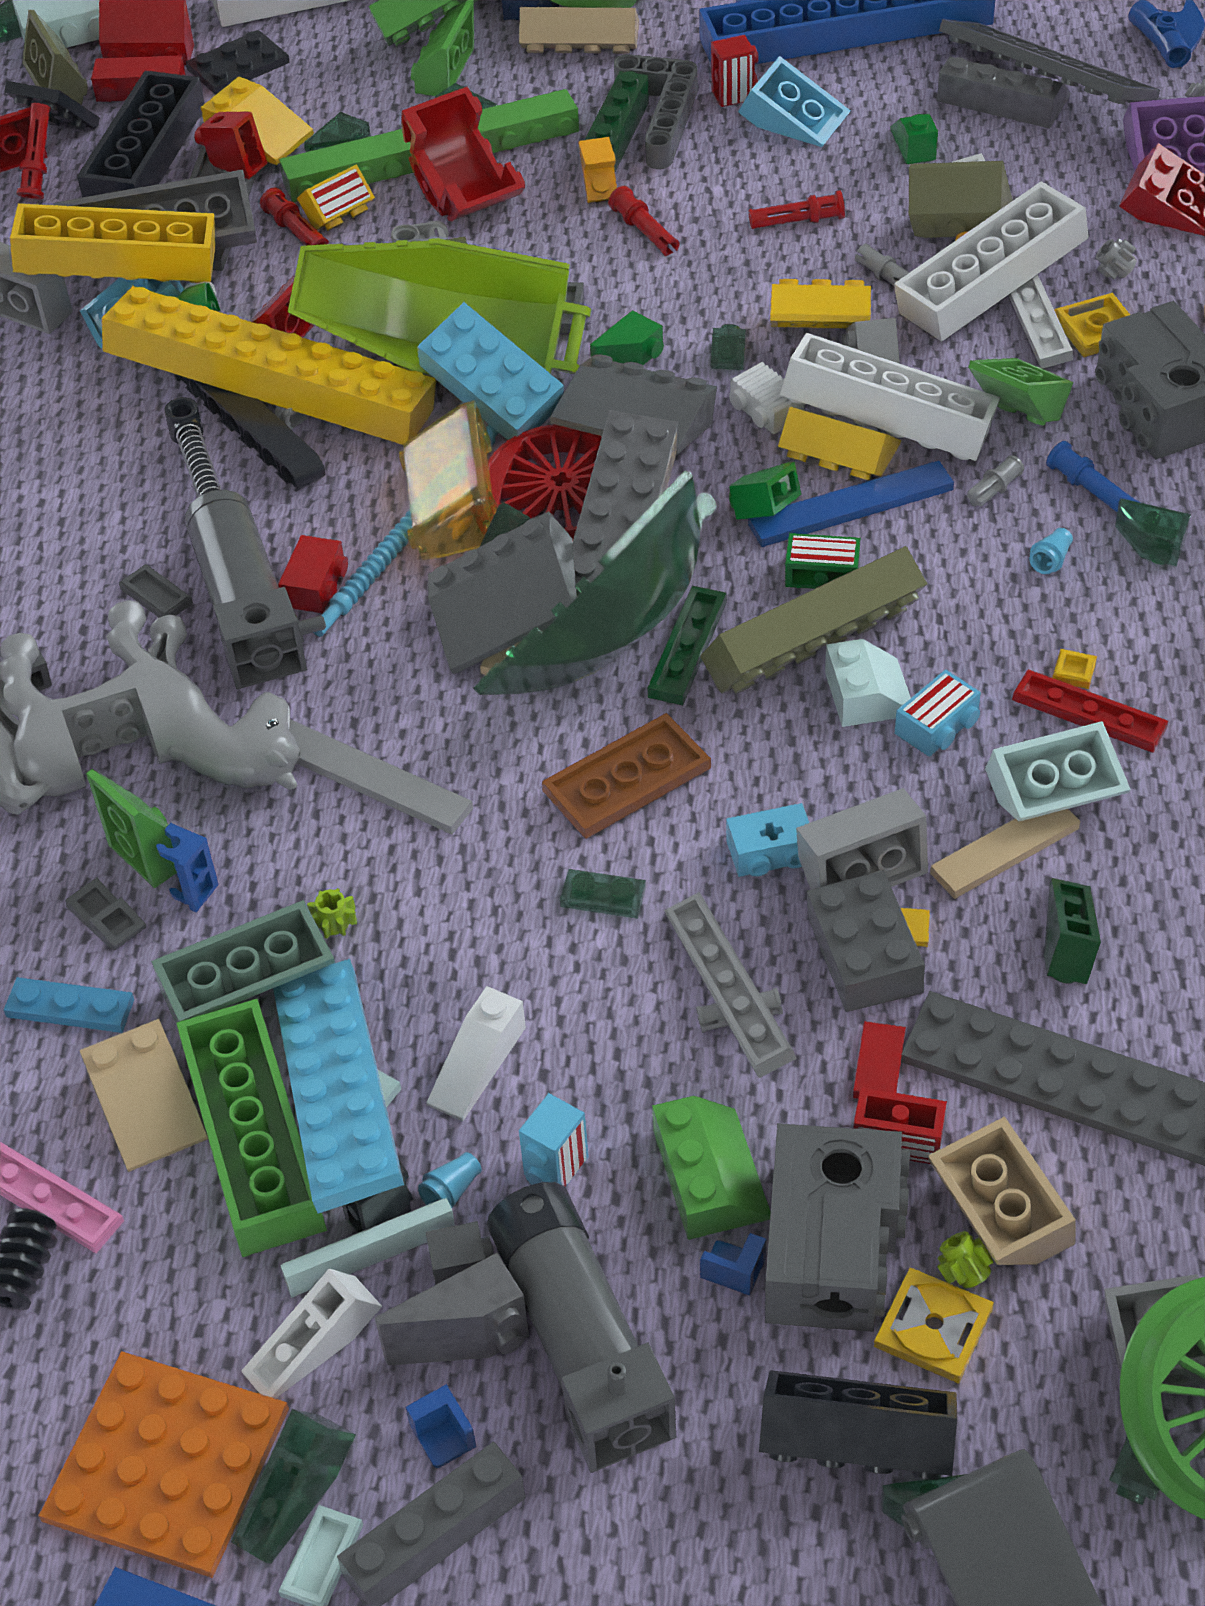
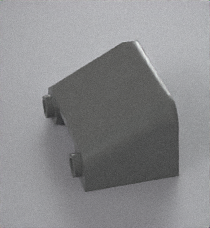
M1025 1449L1018 1450L912 1499L902 1506L906 1514L902 1515L901 1518L907 1536L913 1544L920 1542L925 1549L931 1548L956 1606H1102L1035 1461Z

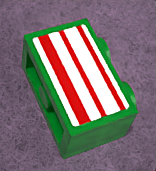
M789 533L785 562V587L816 589L858 569L861 538Z

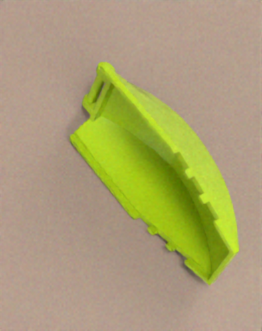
M432 238L429 241L408 242L407 240H397L393 243L364 242V244L358 245L326 244L301 246L288 313L410 371H419L430 375L419 365L417 346L465 302L550 374L552 370L575 374L580 366L577 364L585 320L586 317H590L591 308L566 302L570 264ZM566 313L573 315L565 357L564 361L555 360L563 314Z

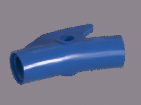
M1139 0L1132 6L1128 14V20L1155 45L1166 64L1171 68L1182 67L1188 63L1191 53L1199 44L1205 31L1204 19L1193 0H1186L1184 8L1179 12L1160 10L1148 0Z

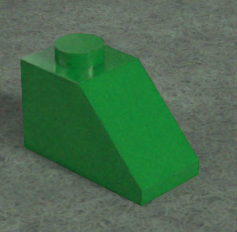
M915 114L911 117L900 118L890 126V130L907 165L936 160L938 130L930 114Z
M632 310L590 344L591 357L594 355H607L614 362L622 364L635 362L645 365L652 358L656 359L663 351V325Z
M795 461L742 476L729 486V502L735 511L736 520L774 516L802 495Z

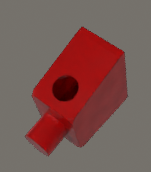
M218 112L195 131V142L198 145L205 146L210 163L217 168L228 172L243 170L244 178L250 179L268 163L252 112Z

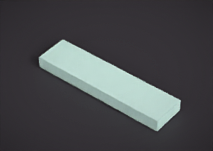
M443 1198L283 1263L281 1269L291 1298L310 1291L328 1269L351 1274L427 1243L425 1232L455 1226L453 1210L447 1198Z

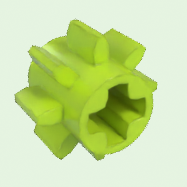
M339 888L336 890L319 891L315 902L307 903V907L318 928L322 930L326 939L330 935L341 934L345 936V930L348 928V925L357 924L353 896L344 898Z
M963 1231L950 1236L941 1244L939 1250L942 1255L937 1258L940 1262L937 1268L947 1283L951 1284L957 1280L963 1288H972L990 1276L991 1268L989 1265L994 1261L979 1237L974 1240L967 1231Z

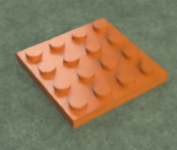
M121 1351L38 1516L44 1523L213 1578L289 1410L288 1404L285 1401Z

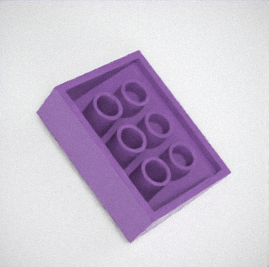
M1205 96L1130 102L1123 118L1126 147L1134 170L1159 143L1205 174Z

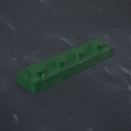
M692 585L647 687L648 698L684 705L702 662L700 656L708 648L726 606V592Z

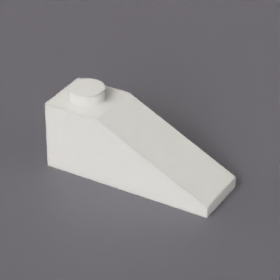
M486 986L461 1025L426 1102L427 1106L460 1121H464L526 1028L523 1001Z
M328 1269L241 1372L260 1394L276 1399L352 1342L380 1310L382 1305L356 1276Z

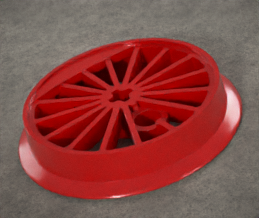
M554 424L527 430L518 437L514 436L503 443L488 460L484 474L478 481L473 496L474 515L483 533L492 541L498 535L506 534L523 525L529 519L535 518L547 507L546 512L549 511L553 517L556 510H563L566 524L564 529L574 540L577 526H572L569 509L574 507L581 514L602 436ZM569 452L564 466L561 468L558 453ZM578 453L584 454V455L574 464ZM553 454L555 469L543 455ZM532 458L537 465H535V464H533V463H531V462H529V461H527V460H529V459ZM512 498L503 503H500L501 499ZM527 507L518 517H513L510 515L518 510Z

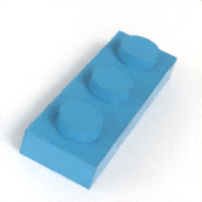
M17 977L3 1011L7 1018L123 1033L135 999L132 992Z

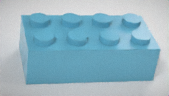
M465 302L417 346L419 365L507 440L514 436L518 437L527 430L540 427L552 415L564 394V385Z

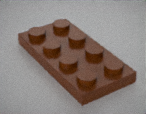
M665 713L543 780L542 791L580 834L587 839L711 769V758L668 713Z

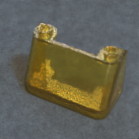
M476 401L464 402L406 441L403 445L404 450L399 451L400 463L407 475L412 528L407 530L411 548L413 550L418 549L423 560L441 558L477 549L494 540L498 535L504 534L503 527L498 523L495 516L497 504L492 494L487 453L492 451L491 439Z

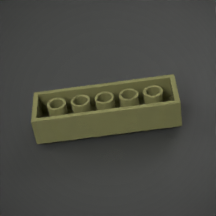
M904 546L719 634L700 657L716 687L722 694L733 689L735 694H738L755 684L754 680L762 675L769 679L786 669L785 665L794 660L797 664L807 661L817 654L816 650L826 644L844 642L847 640L846 636L854 631L858 635L865 633L877 625L876 621L885 616L888 620L898 617L907 611V606L920 599L918 593L928 583L908 547Z

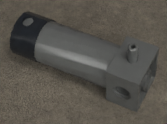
M541 1182L523 1187L509 1194L489 1214L487 1227L504 1265L524 1295L527 1312L563 1390L566 1419L590 1473L677 1438L675 1397L649 1342L638 1346L588 1240L589 1235L566 1187L556 1182Z

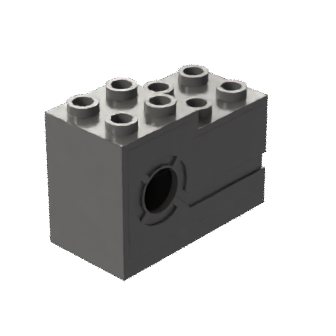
M1174 300L1152 307L1150 311L1145 313L1137 312L1104 323L1101 340L1099 341V356L1095 375L1101 385L1105 384L1113 393L1116 403L1121 405L1118 415L1121 426L1125 430L1129 429L1137 438L1139 447L1144 451L1147 450L1155 460L1205 443L1204 332Z
M777 1123L766 1270L765 1323L874 1332L875 1316L884 1317L887 1287L888 1252L895 1253L896 1238H905L909 1195L907 1177L909 1176L910 1150L901 1149L902 1132Z

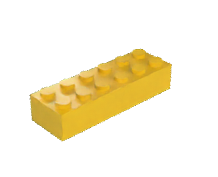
M18 203L10 235L13 272L27 275L57 274L61 277L79 275L92 278L120 277L126 280H135L137 278L156 279L162 282L169 280H182L191 283L211 282L215 253L214 213Z

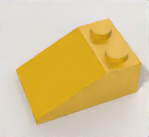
M237 77L201 106L204 122L218 112H252L267 162L275 165L280 163L279 159L287 157L314 134L313 128L265 87L241 77Z

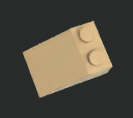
M159 1019L79 1050L128 1172L208 1140L189 1089Z

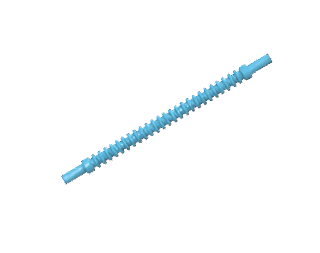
M488 424L486 428H481L475 433L473 439L469 440V443L458 453L453 462L448 464V468L443 470V473L432 483V486L427 488V492H424L421 498L416 501V504L411 506V510L406 512L405 517L400 519V523H397L395 528L389 532V535L384 537V541L378 544V548L373 550V554H370L367 560L362 562L361 567L356 569V573H353L350 580L345 582V586H342L339 592L332 596L329 600L330 606L321 615L324 617L326 628L313 632L315 635L322 637L340 615H346L352 609L353 604L358 602V597L363 596L364 591L369 589V585H372L375 582V578H378L381 572L386 569V565L391 564L392 559L397 557V553H400L402 548L408 544V540L413 538V534L418 533L419 528L424 526V522H427L429 517L439 508L442 499L454 490L456 485L461 483V479L466 477V473L471 472V467H475L487 450L495 444V437L498 435V431Z

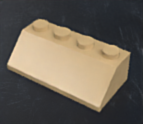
M520 7L519 44L522 48H526L527 53H543L544 48H555L556 53H572V49H584V53H601V49H613L615 54H629L630 49L637 48L639 18L636 8Z

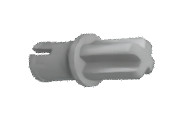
M1010 455L995 469L987 470L983 474V479L967 492L970 504L973 507L976 505L983 506L998 492L1003 494L1007 490V485L1023 473L1024 465L1018 457Z

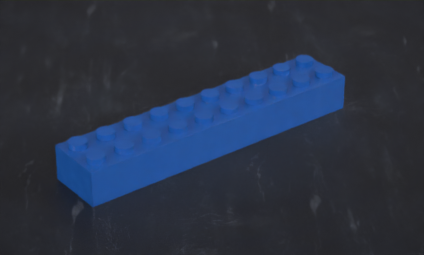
M748 0L700 8L699 39L711 64L712 41L746 35L750 44L755 45L757 49V64L776 61L779 56L783 59H790L943 33L939 31L942 19L992 25L994 21L995 0Z

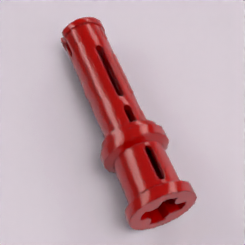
M41 103L31 104L26 156L19 167L22 170L21 185L20 188H17L16 194L23 198L44 199V193L41 190L43 174H47V167L43 161L51 108Z
M620 186L611 193L608 205L613 211H619L623 215V220L627 225H635L664 256L674 253L667 247L669 244L678 251L680 242L649 214L647 204L642 200H637L631 188Z
M277 187L270 188L263 193L260 199V208L265 213L271 214L278 226L288 228L306 246L329 244L328 239L300 215L299 207L294 202L288 201L285 198V194L281 189Z
M838 190L833 195L821 197L809 195V197H806V201L753 210L749 209L748 215L751 229L808 219L810 222L818 223L819 219L836 216L839 219L845 218V205L842 192Z

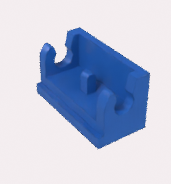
M170 823L164 831L165 835L171 839L173 848H167L163 844L156 845L161 857L174 862L182 892L176 888H169V892L174 899L189 905L190 910L197 913L219 885L207 838Z

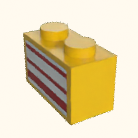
M356 164L306 189L297 197V200L313 227L318 230L325 226L327 231L343 223L342 217L351 214L352 218H355L369 210L367 204L375 197Z

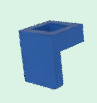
M749 1233L743 1248L721 1240L715 1241L711 1252L704 1251L700 1258V1278L750 1296L766 1260V1238Z
M447 1384L405 1407L409 1425L435 1468H440L477 1447L474 1430Z

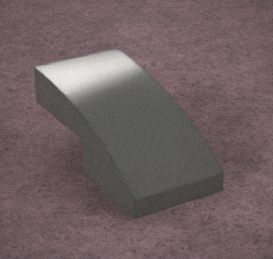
M97 877L65 900L66 907L113 950L118 949L146 928V923L122 897L117 899Z

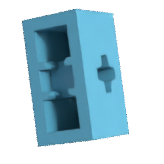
M802 803L726 819V842L738 877L745 875L762 876L769 872V870L783 867H802L798 857L796 828L809 823Z

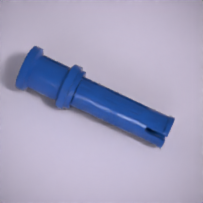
M1059 442L1050 451L1046 465L1050 469H1058L1066 475L1067 481L1071 485H1082L1126 521L1136 515L1126 505L1139 512L1141 503L1095 470L1093 461L1088 457L1082 458L1074 452L1069 442Z

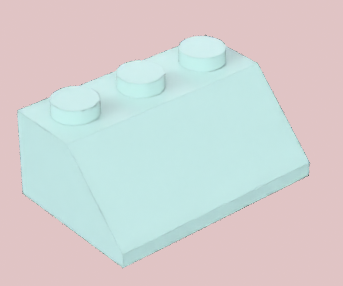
M12 0L24 41L28 10H35L60 38L65 48L99 40V0Z
M1103 721L993 749L985 768L998 803L1018 821L1129 793L1131 790Z

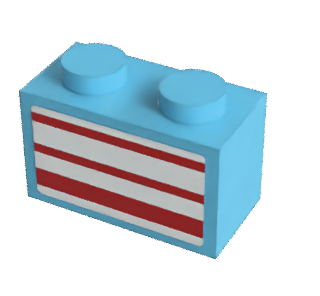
M945 669L896 711L894 734L929 757L939 748L945 750L951 745L956 734L962 728L969 729L980 716L979 703L981 692Z
M548 1093L519 1129L523 1170L527 1181L531 1185L541 1182H556L566 1187L589 1157L585 1113Z

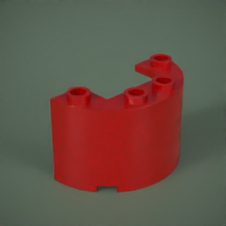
M468 86L404 109L401 113L403 139L405 143L410 142L411 144L410 153L412 156L408 157L416 180L427 201L442 217L448 215V221H454L519 196L525 189V181L519 171H515L511 162L505 163L504 167L501 163H497L493 156L490 142L481 135L478 126L483 112L482 105L476 96L473 97Z

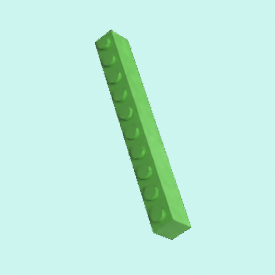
M567 89L482 109L483 112L478 126L484 139H488L492 151L495 153L579 132L578 107ZM402 129L281 158L279 162L283 183L291 201L298 202L297 197L306 189L356 164L367 184L397 178L413 173L408 157L412 156L410 153L411 144L410 142H404Z

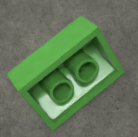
M473 0L464 1L444 16L436 29L431 31L428 44L422 47L420 58L417 63H413L411 69V80L415 83L416 94L440 97L451 93L474 50Z
M697 1096L652 1105L653 1132L688 1240L770 1220L771 1211L734 1108Z

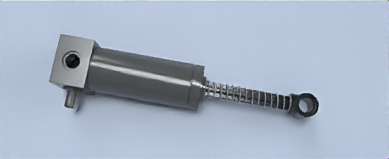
M187 397L173 399L164 408L169 434L172 441L179 444L197 496V499L189 505L185 513V526L216 615L224 654L236 690L306 671L307 666L302 643H304L303 635L324 630L326 628L324 617L320 615L301 621L298 620L286 588H279L246 499L237 492L221 490L202 437L203 426L198 404L195 400Z

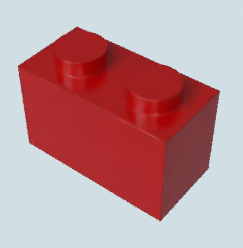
M306 535L300 536L278 583L279 588H286L293 609L324 613L329 600L337 593L339 577H345L347 573L348 558L343 554L342 542Z

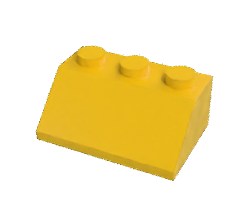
M779 279V284H772L771 327L847 328L854 322L868 321L871 318V286H864L863 280H845L844 285H831V280L813 279L812 285H798V279Z
M789 407L778 447L788 450L787 457L806 462L808 456L820 459L818 466L838 471L839 465L852 468L850 475L870 481L872 474L882 476L902 440L881 432Z

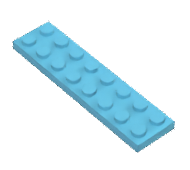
M347 959L333 963L273 988L310 1191L317 1213L319 1214L404 1185L358 983L351 960Z

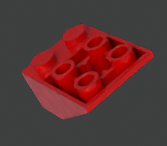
M1158 143L1138 164L1119 207L1140 221L1205 236V174Z

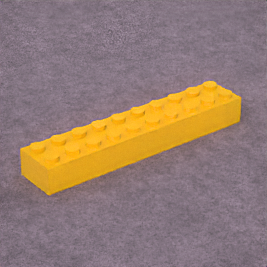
M132 286L102 317L103 352L244 396L257 398L260 401L279 407L292 408V411L405 446L411 443L434 410L436 379L419 371H410L394 366L389 362L374 360L356 352H348L332 347L327 343H319L302 338L294 333L279 331L265 324H256L240 319L235 315H227L211 310L206 306L194 305L173 296L158 294L144 287Z

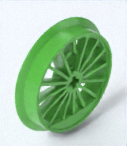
M1205 1277L1186 1282L1165 1294L1140 1320L1130 1338L1122 1363L1120 1407L1124 1428L1131 1448L1151 1481L1175 1504L1205 1520V1479L1190 1466V1461L1205 1448V1431L1181 1454L1169 1433L1170 1428L1205 1417V1408L1166 1421L1161 1402L1162 1392L1205 1397V1389L1162 1383L1177 1364L1205 1380V1367L1185 1356L1195 1344L1205 1355Z

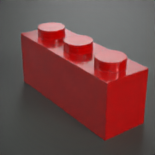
M182 55L96 58L91 77L96 102L125 101L145 70L186 75Z

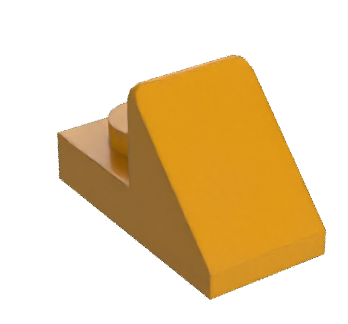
M609 137L578 141L587 203L609 200L611 193L617 188L614 170L616 160Z

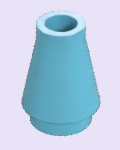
M1057 528L1052 534L1035 543L1030 549L1029 560L1031 566L1041 574H1050L1058 571L1062 567L1068 548L1073 542L1072 534L1065 528Z
M465 1152L460 1157L424 1174L422 1183L418 1186V1192L423 1202L428 1205L447 1198L451 1208H453L473 1179L481 1173L482 1168L479 1161L471 1153Z

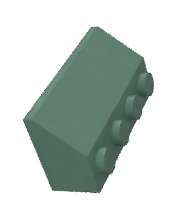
M302 900L151 962L160 991L172 1017L176 1022H180L226 1008L335 963V960L305 901Z

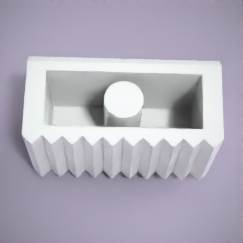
M760 362L730 379L729 398L733 407L737 410L745 411L752 417V420L758 427H765L772 434H776L783 429L789 407L800 410L805 408V405L795 404L788 397L780 395L784 379H782L781 375L778 376L777 372H774L772 368L769 369L768 365H765L764 362Z

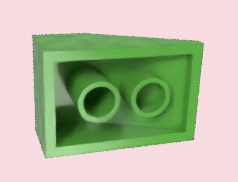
M1018 358L970 360L968 365L982 390L1000 397L997 406L1000 409L1016 413L1017 410L1027 414L1026 419L1039 425H1045L1046 422L1060 421L1074 382Z
M94 769L88 771L86 775L108 845L155 889L177 873L174 862L161 857L156 847L157 844H163L167 848H173L171 839L165 835L164 830L169 825L165 816L157 807L150 808L139 797Z

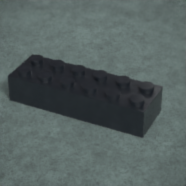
M146 70L143 72L77 175L82 198L158 185L202 114L201 106L205 102L200 77Z

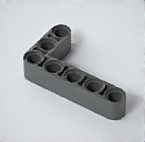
M632 54L620 55L614 60V81L619 71H633L637 74L648 75L649 95L660 96L645 136V154L647 166L652 169H665L673 163L698 93L697 65L689 60Z

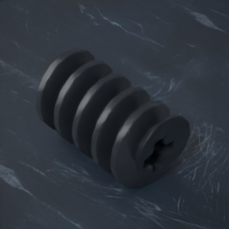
M16 1208L9 1213L6 1220L7 1225L3 1227L0 1234V1306L27 1310L30 1307L31 1301L24 1294L31 1295L36 1293L38 1285L32 1279L42 1278L45 1272L39 1264L48 1263L51 1254L45 1248L51 1249L56 1246L58 1240L49 1231L55 1230L57 1225L52 1218L43 1213L25 1208Z

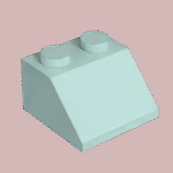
M864 639L826 644L825 674L842 727L896 719V711L911 699L898 659Z

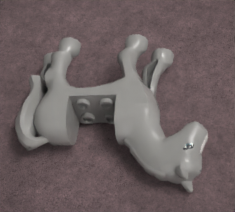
M131 600L114 605L108 613V622L112 630L106 637L112 653L127 663L129 668L95 689L67 698L51 699L41 694L31 683L32 664L39 657L37 641L31 634L17 633L10 635L1 643L0 806L8 813L19 815L31 807L43 795L57 797L86 788L78 757L94 755L101 750L122 743L129 744L145 736H149L159 764L181 761L202 775L212 777L218 783L236 785L246 789L254 786H268L274 782L289 790L297 787L292 771L300 758L301 752L295 737L289 732L290 708L286 700L271 692H264L254 699L249 710L241 719L232 726L227 725L209 707L201 689L177 669L176 653L185 642L187 636L185 623L180 616L169 614L159 617L151 624L149 634L153 644L146 651L138 641V634L146 622L144 608L139 602Z

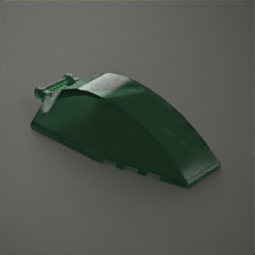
M687 470L683 471L598 561L604 567L600 574L591 583L583 577L574 586L581 593L567 608L561 602L557 603L551 610L557 617L551 625L542 631L534 627L516 647L512 645L505 653L507 656L499 664L496 663L473 689L479 695L524 694L550 690L579 681L616 660L664 620L679 603L690 584L697 563L703 519H707L716 509L714 498L707 493H701L696 497L693 475Z

